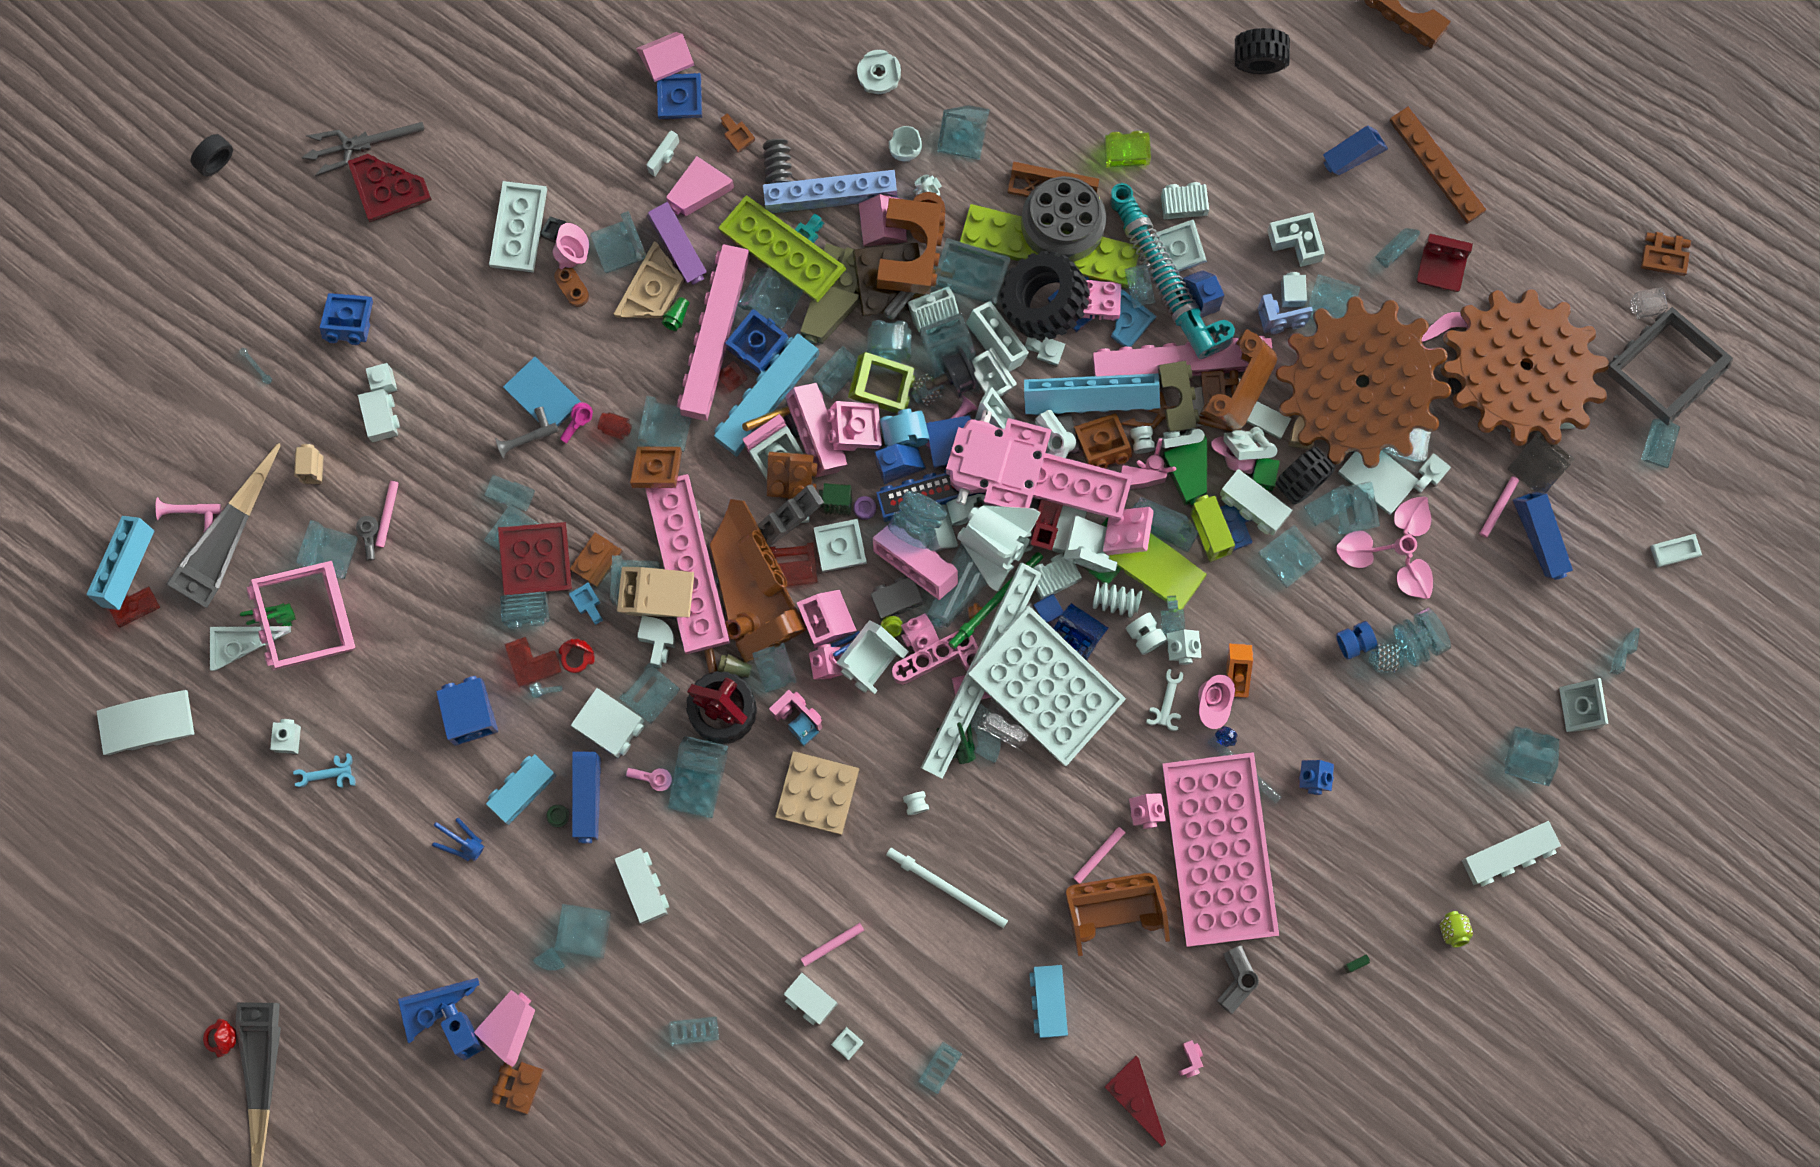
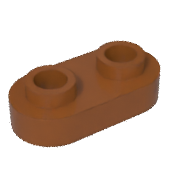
M558 268L554 278L568 302L575 307L585 305L589 300V293L573 268ZM564 273L569 274V277L567 279L562 278V275ZM575 291L581 292L578 297L573 296Z

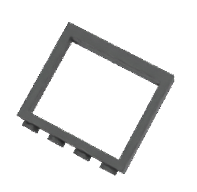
M1673 307L1667 312L1660 313L1655 319L1656 322L1651 327L1649 325L1646 326L1636 341L1631 340L1625 346V351L1620 356L1615 355L1609 363L1608 375L1667 426L1731 367L1733 357ZM1671 325L1712 359L1715 364L1666 409L1625 374L1622 369Z

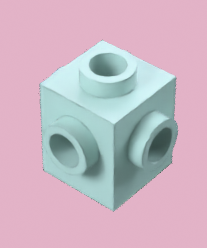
M1180 630L1167 633L1170 661H1179V665L1192 664V660L1201 658L1199 631Z

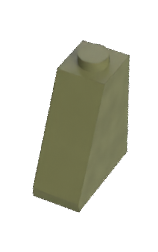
M831 287L819 302L811 298L800 331L801 336L811 344H817V342L823 344L858 306L859 295Z

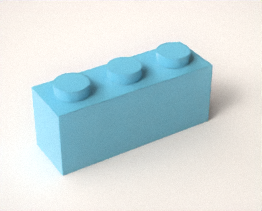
M535 754L532 757L528 756L520 764L522 768L516 774L514 772L511 773L504 780L505 785L500 790L495 789L488 797L489 801L486 804L508 825L557 776Z
M1062 965L1034 967V972L1029 973L1030 986H1035L1036 996H1031L1032 1010H1037L1038 1018L1033 1019L1034 1033H1039V1038L1068 1036Z

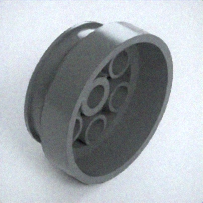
M1066 176L1049 179L1036 187L1024 203L1021 218L1023 236L1034 252L1037 254L1040 251H1048L1049 254L1051 251L1059 252L1060 255L1067 256L1072 262L1088 256L1098 247L1103 238L1106 225L1105 207L1094 189L1080 179ZM1059 191H1066L1068 194H1061ZM1080 200H1085V201H1087L1088 203H1087V204H1082V203H1080L1079 201H1080ZM1042 201H1047V202H1049L1050 204L1044 205V204H1042L1041 202H1042ZM1065 210L1068 211L1069 214H1062L1060 211ZM1086 220L1089 224H1083L1080 221ZM1043 221H1048V222H1050L1051 224H1050V225H1045V224H1043L1042 222H1043ZM1066 230L1069 231L1071 234L1066 235L1063 234L1062 231Z

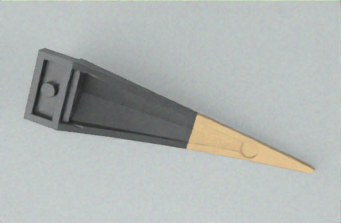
M280 443L275 445L179 562L167 582L168 586L205 608L208 607L220 587L242 531L280 448Z
M237 1002L235 1027L246 1087L252 1167H262L281 1031V1027H278L280 1003Z

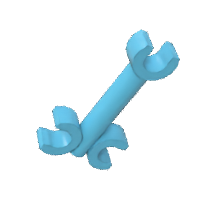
M346 754L347 760L345 763H340L339 756H334V763L338 766L337 768L308 773L300 769L293 771L294 775H303V780L295 783V786L301 788L306 786L309 781L339 776L337 778L338 787L343 788V780L345 778H349L350 785L355 786L356 780L351 775L350 765L353 761L351 754Z

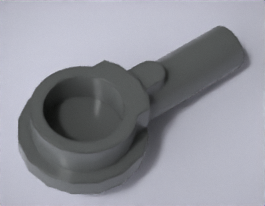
M371 516L361 517L356 524L358 534L364 538L367 561L375 560L373 538L376 537L379 529L377 520Z

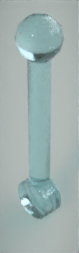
M241 348L239 350L240 355L246 357L262 376V381L265 384H270L272 378L266 375L248 354L247 348Z

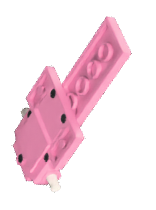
M983 410L980 421L969 420L963 428L958 427L946 467V474L950 475L951 485L959 491L956 503L960 504L961 502V505H965L968 494L986 493L984 498V504L1030 508L1032 498L1034 497L1121 521L1133 476L1047 454L1046 449L1052 429L1010 418L1007 420L1005 430L989 424L992 412L988 411L987 413V410Z

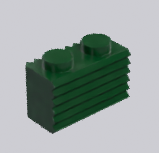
M824 483V488L819 489V496L824 503L819 508H823L825 514L851 515V485Z

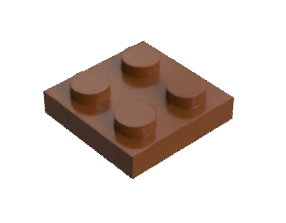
M637 446L630 481L632 488H676L682 456L681 447Z

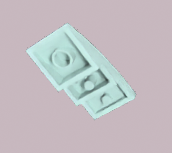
M187 690L148 697L97 710L103 755H112L125 750H136L150 745H160L194 735Z

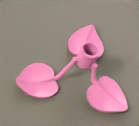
M1427 497L1412 498L1402 503L1396 509L1394 523L1398 528L1404 529V536L1397 539L1395 544L1372 548L1373 540L1371 536L1364 531L1357 530L1348 533L1336 546V552L1341 560L1355 568H1364L1371 565L1374 560L1372 552L1395 549L1399 555H1406V567L1400 568L1397 573L1396 581L1398 587L1409 596L1423 599L1430 598L1433 589V576L1429 565L1422 559H1416L1410 564V558L1413 556L1412 552L1417 548V541L1413 536L1425 534L1431 525V513Z

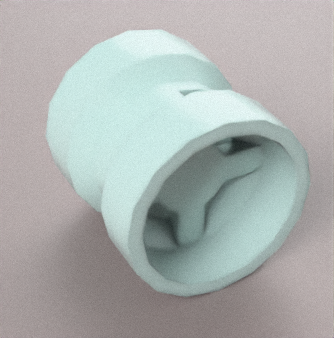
M1141 426L1130 430L1131 438L1134 439L1133 452L1135 454L1148 453L1156 449L1155 442L1151 438L1153 435L1151 426Z

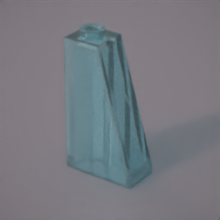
M960 544L951 563L958 570V584L940 600L935 597L927 614L931 623L939 628H942V626L949 627L987 584L963 544Z

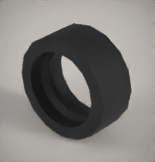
M213 134L205 138L195 148L190 159L191 165L206 177L212 176L228 163L233 153V147L221 135Z

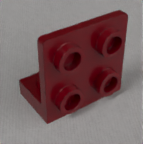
M1429 234L1424 244L1416 282L1459 292L1467 258L1472 251L1473 243Z

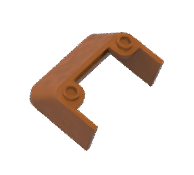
M1142 873L1075 884L1067 888V904L1078 956H1083L1081 942H1088L1096 935L1095 928L1140 921L1142 927L1150 931L1162 929L1165 942L1170 941L1167 909L1157 877L1154 874Z

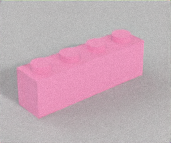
M817 383L794 387L785 396L806 454L814 455L813 463H817V477L838 473L847 465L846 456L842 450H833V443H829L828 435L829 431L832 430L831 422L827 421V409Z
M891 522L873 537V552L938 600L958 584V570L956 567L941 559L935 551H930L920 540L911 537L902 527H898Z

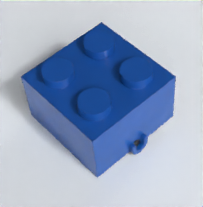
M752 309L725 344L729 352L760 375L762 371L766 372L770 367V362L774 356L784 350V345L789 338L785 332L775 326L776 323L772 319H766L756 310Z

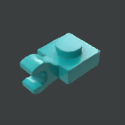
M814 214L806 225L800 222L794 230L814 243L819 237L815 232L819 231L825 223L821 221V217Z

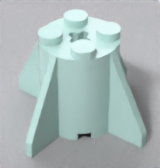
M987 505L981 506L979 509L973 508L968 515V520H970L966 528L963 527L958 534L957 539L964 545L988 585L996 591H999L1009 571L1014 568L1011 563L1014 560L1019 562L1024 552L1030 551L1033 548L1029 544L1030 539L1027 537L1031 536L1030 532L1041 514L1034 508Z

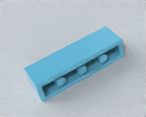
M129 516L121 517L86 594L103 608L120 610L152 538L154 530L142 519Z

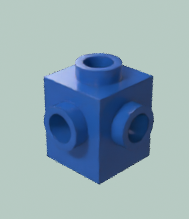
M1302 760L1299 788L1307 789L1308 794L1322 795V791H1332L1334 764L1322 760Z

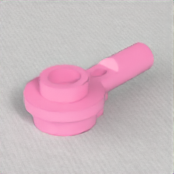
M628 768L626 777L650 782L651 787L657 791L667 790L672 783L671 774L667 770L660 768L652 773Z

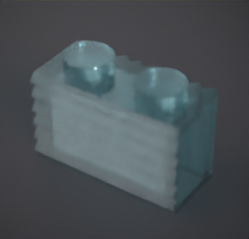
M546 592L500 596L502 623L508 626V628H521L522 624L527 623L537 627L543 626L544 622L550 621L548 594Z

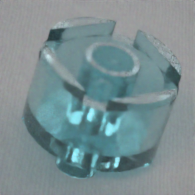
M881 320L872 322V326L867 330V353L900 364L903 359H906V362L911 359L912 331L908 328L907 322L885 323Z

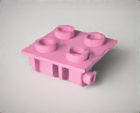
M1087 280L1090 296L1087 298L1089 301L1088 308L1083 310L1085 313L1083 318H1090V315H1092V319H1094L1095 315H1099V320H1101V316L1106 320L1114 321L1119 319L1121 284Z

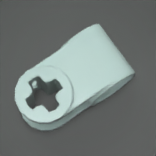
M976 494L969 496L966 499L965 505H961V502L960 504L956 503L957 499L947 502L946 505L952 525L958 526L968 523L970 521L968 520V515L972 509H979L977 503L982 502L983 505H986L984 504L985 495Z

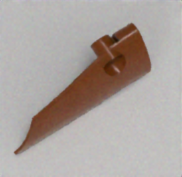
M730 499L725 516L710 543L727 612L728 620L725 622L728 636L730 639L735 640L744 662H749L807 630V627L785 588L787 580L745 501Z

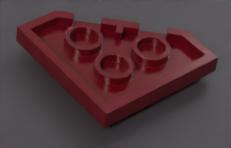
M365 154L348 161L369 222L432 200L423 177L406 172L404 169L381 161L370 154Z

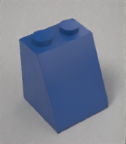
M476 676L465 678L463 680L464 683L455 685V683L443 685L441 687L442 690L436 691L447 740L455 746L499 732L484 681Z

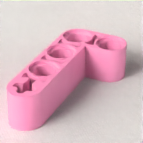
M957 631L898 661L892 668L893 679L898 684H907L958 657L965 670L968 671L970 665H968L967 660L969 657H975L979 647L971 635L968 638L969 644L967 646L961 647L958 645L955 649H952L948 643L959 632ZM945 647L949 650V654L946 657H940L936 653L937 649ZM921 657H925L929 661V664L924 668L916 664V661ZM910 662H912L913 669L916 671L915 673H913V670L910 669ZM902 668L903 671L908 670L906 672V677L898 675V669Z

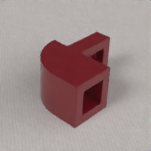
M1040 499L1037 511L1041 514L1030 532V544L1049 550L1053 549L1058 532L1057 524L1063 505Z

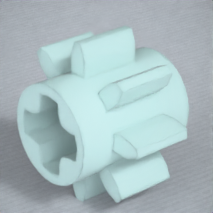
M923 175L915 181L916 189L913 192L916 196L923 192H932L939 196L938 188L942 185L937 178Z

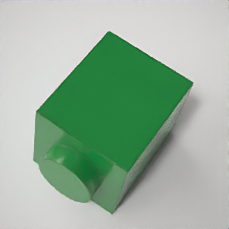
M1269 458L1257 459L1252 480L1268 492L1273 491L1280 461Z

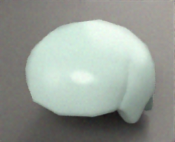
M902 126L893 131V137L889 140V149L892 157L899 161L909 162L920 154L922 141L918 130L911 126Z

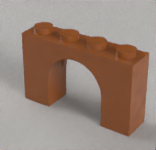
M889 198L886 227L906 229L918 233L924 239L927 248L919 258L909 262L880 259L877 288L930 295L931 287H936L937 274H933L934 266L938 267L940 253H936V248L942 244L943 233H939V226H944L945 213L941 212L942 204Z

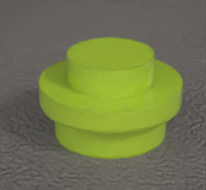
M888 616L880 624L893 638L899 636L902 631V620L896 616Z

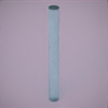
M1215 736L1208 741L1222 756L1235 755ZM1257 775L1259 789L1277 803L1282 796Z

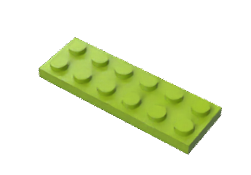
M747 195L718 228L721 233L743 249H748L750 254L816 302L820 301L846 270L842 263Z

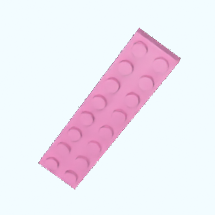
M689 475L678 476L676 488H645L665 569L694 572L690 618L677 617L685 653L690 654L729 644V636Z

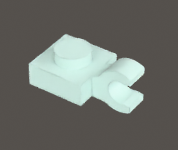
M1045 337L1043 342L1035 338H1027L1025 348L1038 352V360L1058 366L1065 347L1064 343L1053 339L1049 340L1047 337Z
M1433 453L1418 471L1423 477L1414 488L1421 493L1430 482L1436 486L1451 467Z

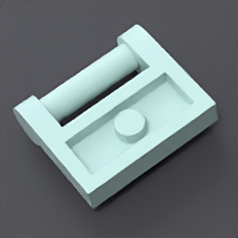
M1254 427L1246 432L1234 430L1231 433H1224L1223 441L1238 460L1272 458L1277 454L1276 446L1273 443H1269L1264 437V432L1259 427ZM1254 442H1258L1261 447L1258 448Z
M1190 428L1185 433L1180 434V431L1164 432V437H1158V439L1161 438L1163 440L1161 447L1169 448L1201 442L1204 439V432L1200 429Z

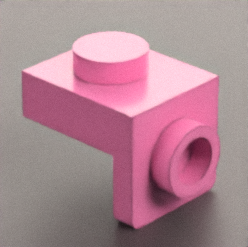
M1192 1040L1182 1044L1191 1066L1178 1071L1180 1076L1186 1074L1187 1078L1199 1074L1198 1068L1203 1067L1200 1059L1203 1056L1198 1043L1194 1044Z

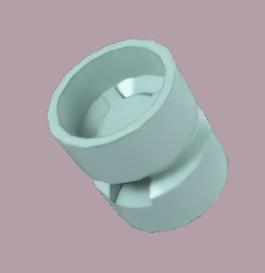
M1151 613L1141 616L1125 628L1130 637L1137 640L1136 646L1142 655L1151 652L1167 641L1162 630L1156 629L1157 622ZM1148 628L1150 632L1142 636L1141 632Z

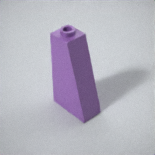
M666 202L649 211L646 216L686 284L691 281L694 285L703 280V274L706 273V270L669 203Z

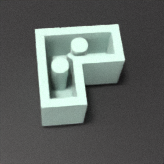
M1313 213L1270 223L1267 232L1273 251L1295 247L1300 267L1322 262L1325 252Z

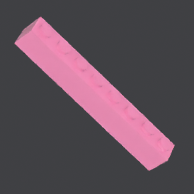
M723 244L721 251H717L715 264L718 265L716 272L712 271L710 284H712L711 291H707L704 304L707 305L706 310L701 312L700 333L696 332L694 337L695 352L689 356L688 366H691L689 374H685L683 379L684 394H680L677 407L680 408L681 416L708 421L726 352L725 342L730 336L750 259L748 249Z
M1259 336L1272 348L1271 338ZM1233 338L1231 346L1204 359H1198L1189 342L1177 346L1176 343L1164 344L1163 347L1155 348L1154 345H1145L1141 349L1122 347L1119 348V351L1099 349L1093 353L1092 357L1094 376L1157 374V365L1186 361L1187 365H1191L1192 376H1200L1201 372L1223 370L1224 374L1232 370L1245 372L1249 364L1240 359L1242 355L1241 349L1235 344L1238 338Z

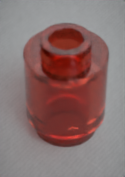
M603 412L597 429L601 430L603 434L623 440L625 436L628 437L630 435L632 424H630L629 418L608 412V414Z

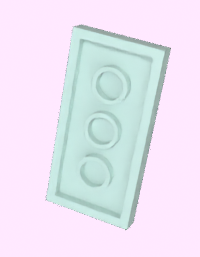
M503 181L489 262L490 267L534 273L547 194L546 186Z

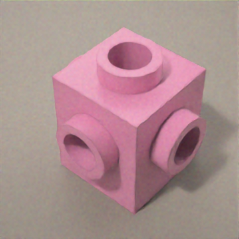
M925 613L901 625L905 633L901 637L906 647L911 646L915 653L939 641L936 631Z
M824 644L818 646V650L809 653L813 679H832L843 675L841 673L842 668L836 663L842 656V653L836 657L833 656V653L841 647H831V644Z
M1145 794L1129 798L1133 826L1143 825V829L1157 827V823L1166 821L1161 794Z

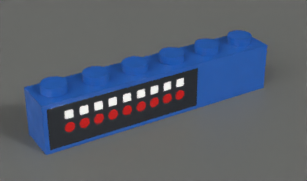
M945 470V473L936 475V473L927 474L918 481H914V479L903 481L900 486H884L876 494L883 520L887 522L912 515V513L926 506L946 505L947 502L958 498L959 491L951 485L950 475L946 474ZM973 493V494H968L967 497L973 496V495H976V494H986V493Z

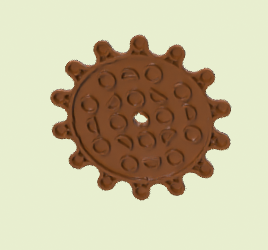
M1530 289L1523 293L1521 302L1516 304L1508 301L1502 291L1496 290L1491 292L1488 297L1490 303L1488 311H1480L1473 305H1466L1461 309L1460 315L1466 322L1467 329L1464 332L1450 330L1444 334V343L1455 349L1457 357L1454 361L1444 362L1440 367V371L1447 378L1458 379L1462 385L1461 391L1453 397V404L1457 408L1463 409L1468 406H1474L1480 410L1481 418L1478 421V428L1481 432L1490 433L1496 426L1504 425L1510 430L1512 443L1517 446L1524 445L1528 440L1529 433L1532 431L1542 433L1549 444L1556 445L1562 438L1560 426L1563 423H1571L1581 430L1586 429L1590 425L1589 416L1585 413L1583 405L1586 402L1601 404L1606 400L1607 393L1605 389L1595 384L1593 375L1605 372L1609 367V361L1606 357L1593 355L1588 350L1587 345L1595 339L1596 330L1592 326L1582 328L1572 326L1568 321L1571 307L1567 302L1558 303L1553 309H1546L1540 305L1538 293ZM1520 362L1531 363V370L1523 369Z
M1353 296L1347 301V310L1344 316L1335 318L1326 309L1319 308L1313 314L1317 327L1313 335L1303 336L1300 333H1293L1289 336L1288 345L1296 351L1298 357L1293 365L1280 366L1276 370L1277 379L1280 382L1290 384L1293 388L1292 396L1280 404L1279 411L1286 417L1298 415L1303 418L1304 427L1297 437L1301 445L1309 446L1316 440H1324L1329 445L1327 458L1333 464H1340L1348 452L1356 451L1361 454L1365 467L1372 469L1378 466L1380 452L1385 447L1395 449L1402 457L1410 456L1413 452V445L1410 441V434L1413 430L1420 428L1427 432H1434L1438 429L1439 421L1430 413L1429 405L1435 399L1448 398L1451 394V387L1449 384L1434 378L1433 371L1435 367L1447 360V352L1440 347L1428 349L1423 346L1422 337L1429 328L1428 322L1425 319L1417 318L1412 323L1404 325L1397 319L1399 307L1394 300L1385 301L1377 313L1371 314L1365 311L1362 299ZM1367 376L1369 378V385L1364 388L1359 387L1356 384L1357 378Z

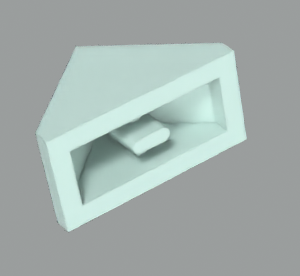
M988 387L979 404L975 420L980 421L983 410H987V413L988 411L992 412L989 424L1005 430L1008 418L1015 419V417L992 387Z

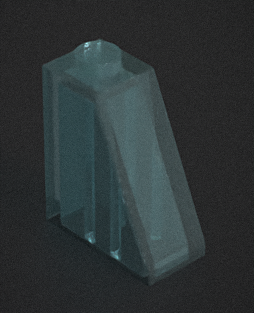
M1140 497L1132 509L1150 507L1154 511L1150 532L1189 552L1199 533L1187 516Z

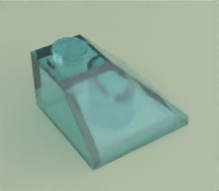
M967 105L944 110L937 151L980 160L990 109Z

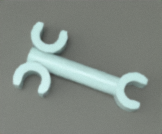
M1169 669L1165 676L1168 685L1161 712L1157 708H1150L1149 712L1155 713L1157 718L1155 720L1147 719L1146 723L1151 726L1156 724L1167 726L1170 731H1177L1178 727L1173 726L1170 720L1173 718L1180 720L1181 715L1177 713L1170 714L1176 686L1182 681L1183 673L1180 672L1178 679L1174 680L1170 676L1171 669Z

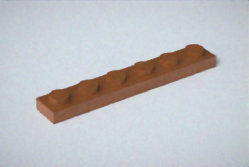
M1409 106L1391 117L1390 123L1464 221L1468 224L1485 213L1486 208Z

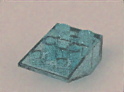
M684 736L679 745L668 805L669 809L713 818L729 746Z

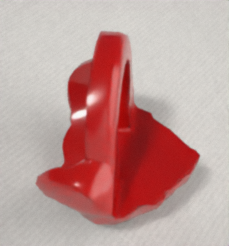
M567 640L558 650V653L561 654L562 666L570 673L582 672L588 664H594V651L584 640ZM572 647L585 651L583 663L577 668H571L566 663V656Z
M218 1019L215 1024L210 1025L205 1030L203 1035L204 1046L210 1052H215L218 1058L225 1056L236 1044L235 1028L228 1021ZM213 1029H217L214 1034L217 1047L210 1046L208 1042V1035Z

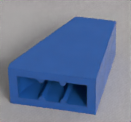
M1367 125L1324 153L1323 156L1326 159L1324 165L1330 173L1333 172L1341 175L1388 150V147L1378 131Z
M1201 270L1183 278L1182 281L1186 283V288H1189V293L1193 296L1192 299L1196 301L1201 311V318L1220 310L1225 295L1216 275Z
M894 444L875 452L876 465L884 485L926 469L917 447Z

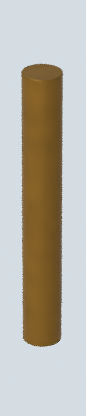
M788 406L777 409L743 423L742 428L744 431H749L766 424L779 414L781 417L791 414Z

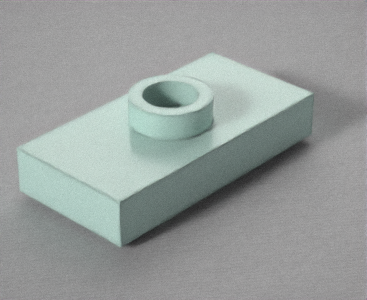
M670 131L646 164L651 175L656 176L664 163L667 164L672 159L673 151L679 144L678 134Z

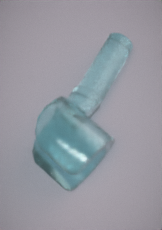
M537 682L531 684L529 690L533 697L539 698L544 694L562 691V686L542 688L541 683Z

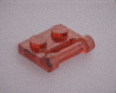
M814 542L807 543L804 546L769 547L776 561L777 557L808 554L809 560L778 563L787 580V586L818 583Z

